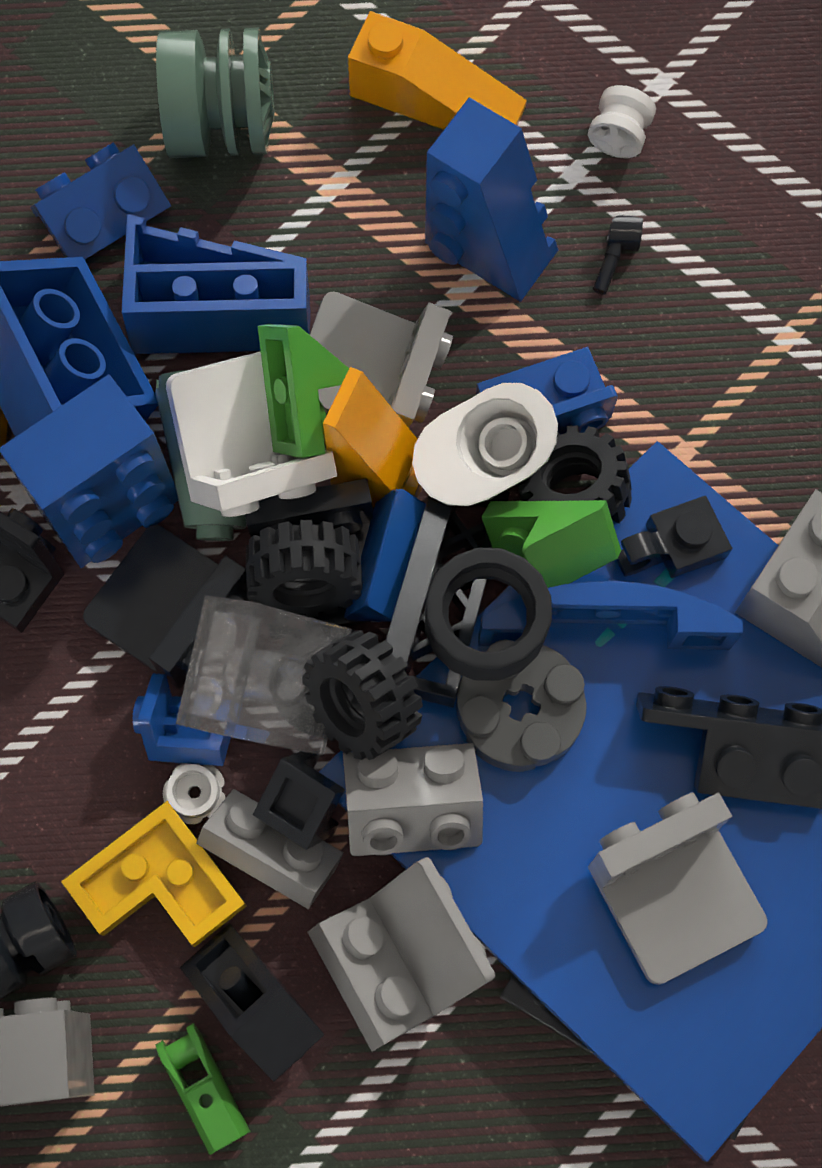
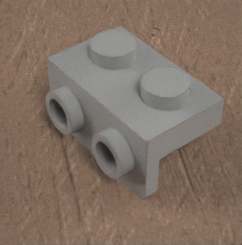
M473 743L389 749L371 760H368L367 757L363 760L355 759L353 752L343 753L351 855H389L392 853L427 850H454L465 847H477L482 844L483 797Z

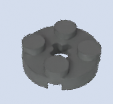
M507 639L499 640L490 645L486 652H496L507 648L514 641ZM545 645L542 646L539 655L522 672L502 680L477 681L462 676L456 698V713L461 729L467 737V743H473L475 754L487 763L513 772L534 770L536 766L546 765L553 760H558L571 749L585 721L587 703L584 694V679L580 671L570 665L566 658ZM520 691H524L532 695L531 702L538 706L539 712L537 715L526 713L521 721L514 720L510 717L511 706L504 702L503 699L508 694L516 696Z

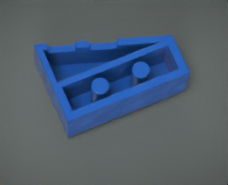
M470 97L427 151L425 243L429 245L433 254L443 262L450 265L460 264L521 302L558 252V247L555 239L549 236L546 238L542 224L548 217L545 204L535 203L531 192L537 177L522 128Z
M127 214L122 316L133 353L260 351L257 326L265 324L300 326L310 334V293L306 258L235 240L230 247L199 239V233L195 230L180 227L178 233L146 226L145 218Z

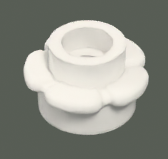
M181 763L175 767L169 780L164 784L163 800L164 803L166 801L170 803L184 823L199 824L203 818H210L226 799L225 794L222 792L225 781L220 771L212 765L201 766L199 764ZM195 786L199 787L201 790L200 796L198 798H191L189 795L190 789Z

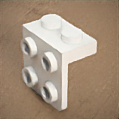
M261 351L175 373L168 378L166 391L191 502L219 510L222 516L225 517L240 516L258 510L260 508L259 500L278 495L280 499L304 497L316 491L315 483L337 477L332 451L325 450L326 454L306 458L273 452Z

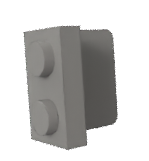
M329 292L323 297L309 334L348 368L353 367L362 371L408 428L414 420L420 423L424 421L435 393V389L426 386L432 367L441 369L453 340V335L444 332L451 313L450 310L428 302L416 323H413L338 292ZM341 385L318 389L319 401L322 403L326 413H328Z
M694 792L678 798L658 811L662 821L642 831L639 830L635 822L616 829L599 840L603 850L598 852L588 866L645 977L653 984L661 985L760 934L767 926L766 914L719 832V829L732 818L719 792L700 802Z

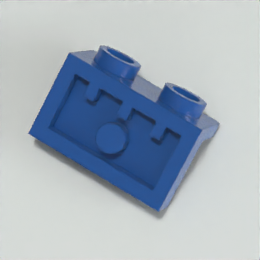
M589 347L477 383L476 394H479L501 383H523L539 390L553 406L558 422L559 435L567 433V426L578 425L579 433H585L588 426L600 429L608 422L609 418H612L618 398L613 385L605 387Z

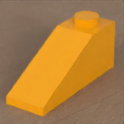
M372 11L369 12L348 56L351 97L443 130L469 97L517 126L526 108V99L425 30Z
M350 367L323 421L326 450L333 452L337 477L330 479L331 485L367 478L372 507H375L376 502L393 489H404L418 498L422 487L417 482L412 464L414 446L418 439L362 371Z

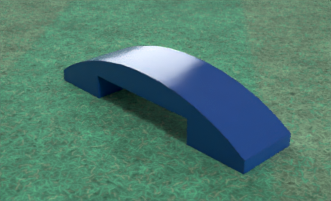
M587 581L548 588L552 597L551 623L666 624L667 649L730 650L743 634V620L727 610L696 596L661 586L623 581ZM521 596L496 607L482 616L478 632V645H492L499 640L505 639L515 642L522 635L526 625V607Z

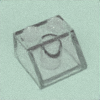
M205 595L176 724L223 736L324 756L328 739L324 734L326 727L322 722L317 724L312 715L316 710L313 705L307 704L305 694L309 691V688L302 684V675L307 673L303 667L306 661L311 659V656L350 634L352 629L255 602Z

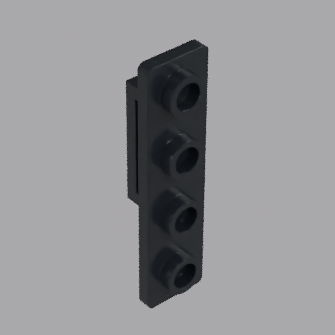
M670 686L656 687L655 694L638 693L636 707L642 721L703 729L694 782L697 793L714 795L719 792L721 796L822 809L821 708L803 703H786L784 710L760 708L757 700L732 694L721 695L719 702L694 699L693 692Z

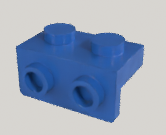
M113 142L85 159L86 164L90 168L89 172L72 182L64 172L36 189L41 201L30 208L36 217H40L65 258L83 257L85 260L126 234L127 214L145 218V221H148L171 207V204L134 144L120 152Z

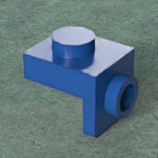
M153 673L145 696H138L135 701L133 729L136 734H141L149 761L223 766L237 715L233 700L172 696L167 675Z

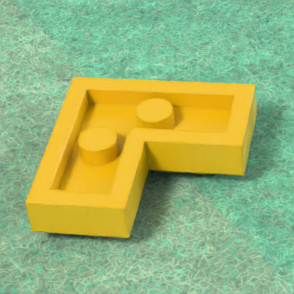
M168 801L61 881L96 931L102 936H105L156 896L190 944L196 947L247 906L205 849L196 844V837Z

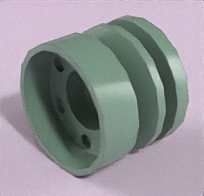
M244 28L243 56H235L230 29H221L217 43V57H206L204 44L198 30L159 32L156 45L157 91L160 122L168 157H207L211 145L212 130L222 129L224 142L230 156L239 155L240 128H248L253 155L268 154L269 135L272 122L274 121V90L271 62L262 44L260 28Z

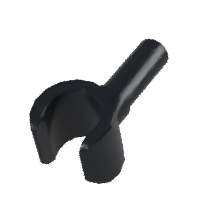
M618 215L612 219L607 235L605 258L593 287V291L606 295L618 265L621 250L639 251L643 218Z

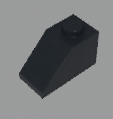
M230 923L180 967L230 1037L273 1082L325 1035L299 1002Z

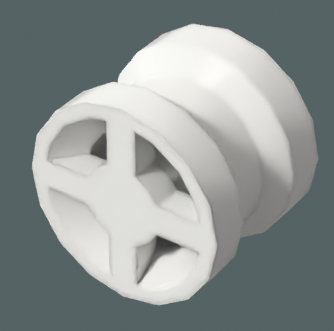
M624 85L608 87L603 91L599 102L601 115L596 116L589 127V140L598 150L617 158L636 157L641 153L646 136L643 129L650 126L656 112L655 103L647 94L639 89Z

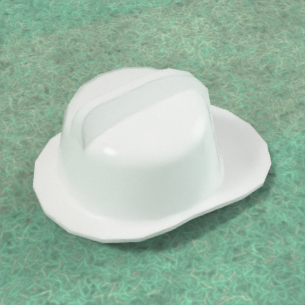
M501 383L446 411L424 427L415 443L412 464L417 482L430 497L446 505L468 507L486 501L527 480L549 460L557 443L558 422L553 406L539 390L523 383Z

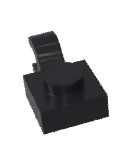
M705 495L650 515L645 524L648 531L623 539L621 541L623 549L616 560L624 577L664 562L670 577L674 578L727 558L733 548Z

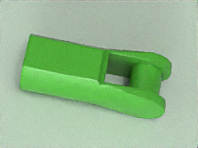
M192 1023L186 1027L187 1035L169 1045H166L162 1040L155 1046L210 1156L245 1136L250 1130L200 1031ZM200 1058L208 1076L188 1086L180 1069Z

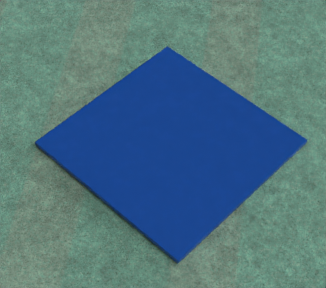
M657 441L628 469L632 487L630 507H624L626 516L620 524L613 521L621 550L623 549L621 545L623 539L648 531L645 524L650 515L706 495L733 549L727 558L676 576L665 588L696 596L727 610L743 620V634L730 650L667 649L666 624H627L622 629L618 624L551 623L543 645L555 650L566 658L570 665L580 671L585 683L584 694L587 703L585 721L571 749L556 761L553 760L546 765L536 766L534 770L513 772L497 768L476 755L483 797L482 844L477 847H465L454 850H427L392 853L391 855L405 869L415 862L428 857L439 875L449 885L454 902L471 932L481 944L704 1162H707L822 1029V809L721 796L732 818L719 829V832L766 914L767 926L760 934L661 985L653 984L645 977L588 866L598 852L603 850L599 840L616 829L635 822L639 830L642 831L662 821L658 811L678 798L694 792L700 802L712 796L711 794L697 793L694 786L703 729L642 721L636 707L639 692L655 694L656 687L670 686L691 691L694 693V699L719 702L721 695L732 694L755 699L759 702L760 708L784 710L786 703H803L822 709V668L735 613L777 549L778 544ZM614 560L571 583L623 581L658 586L653 581L666 569V566L662 562L636 574L624 577L617 560ZM509 585L477 617L470 648L484 652L488 650L490 645H478L481 618L496 607L521 596L512 586ZM608 627L615 636L603 646H597L595 641ZM436 657L416 677L446 684L449 668ZM520 691L516 696L508 694L504 697L503 701L511 706V718L521 721L526 713L538 714V706L531 702L532 695ZM422 700L423 707L417 710L422 715L421 723L416 726L417 730L391 749L467 744V737L462 731L460 721L457 718L456 700L454 708ZM340 751L319 773L345 788L344 752ZM345 789L338 803L347 811Z

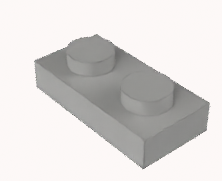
M233 789L203 825L196 844L309 909L337 869L344 852L325 841L307 850L253 816L252 814L258 803Z

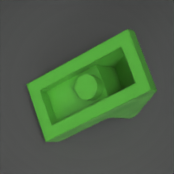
M278 324L257 326L273 452L299 458L326 454L323 436V421L326 417V412L319 401L318 389L342 385L349 368L300 326Z
M606 500L490 501L482 515L492 548H501L525 558L542 574L547 588L569 584L618 559L621 553Z

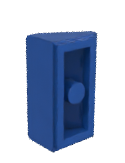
M393 489L375 504L373 518L371 519L361 554V596L358 600L353 599V604L346 608L344 618L350 621H392L426 506L424 502L404 489Z

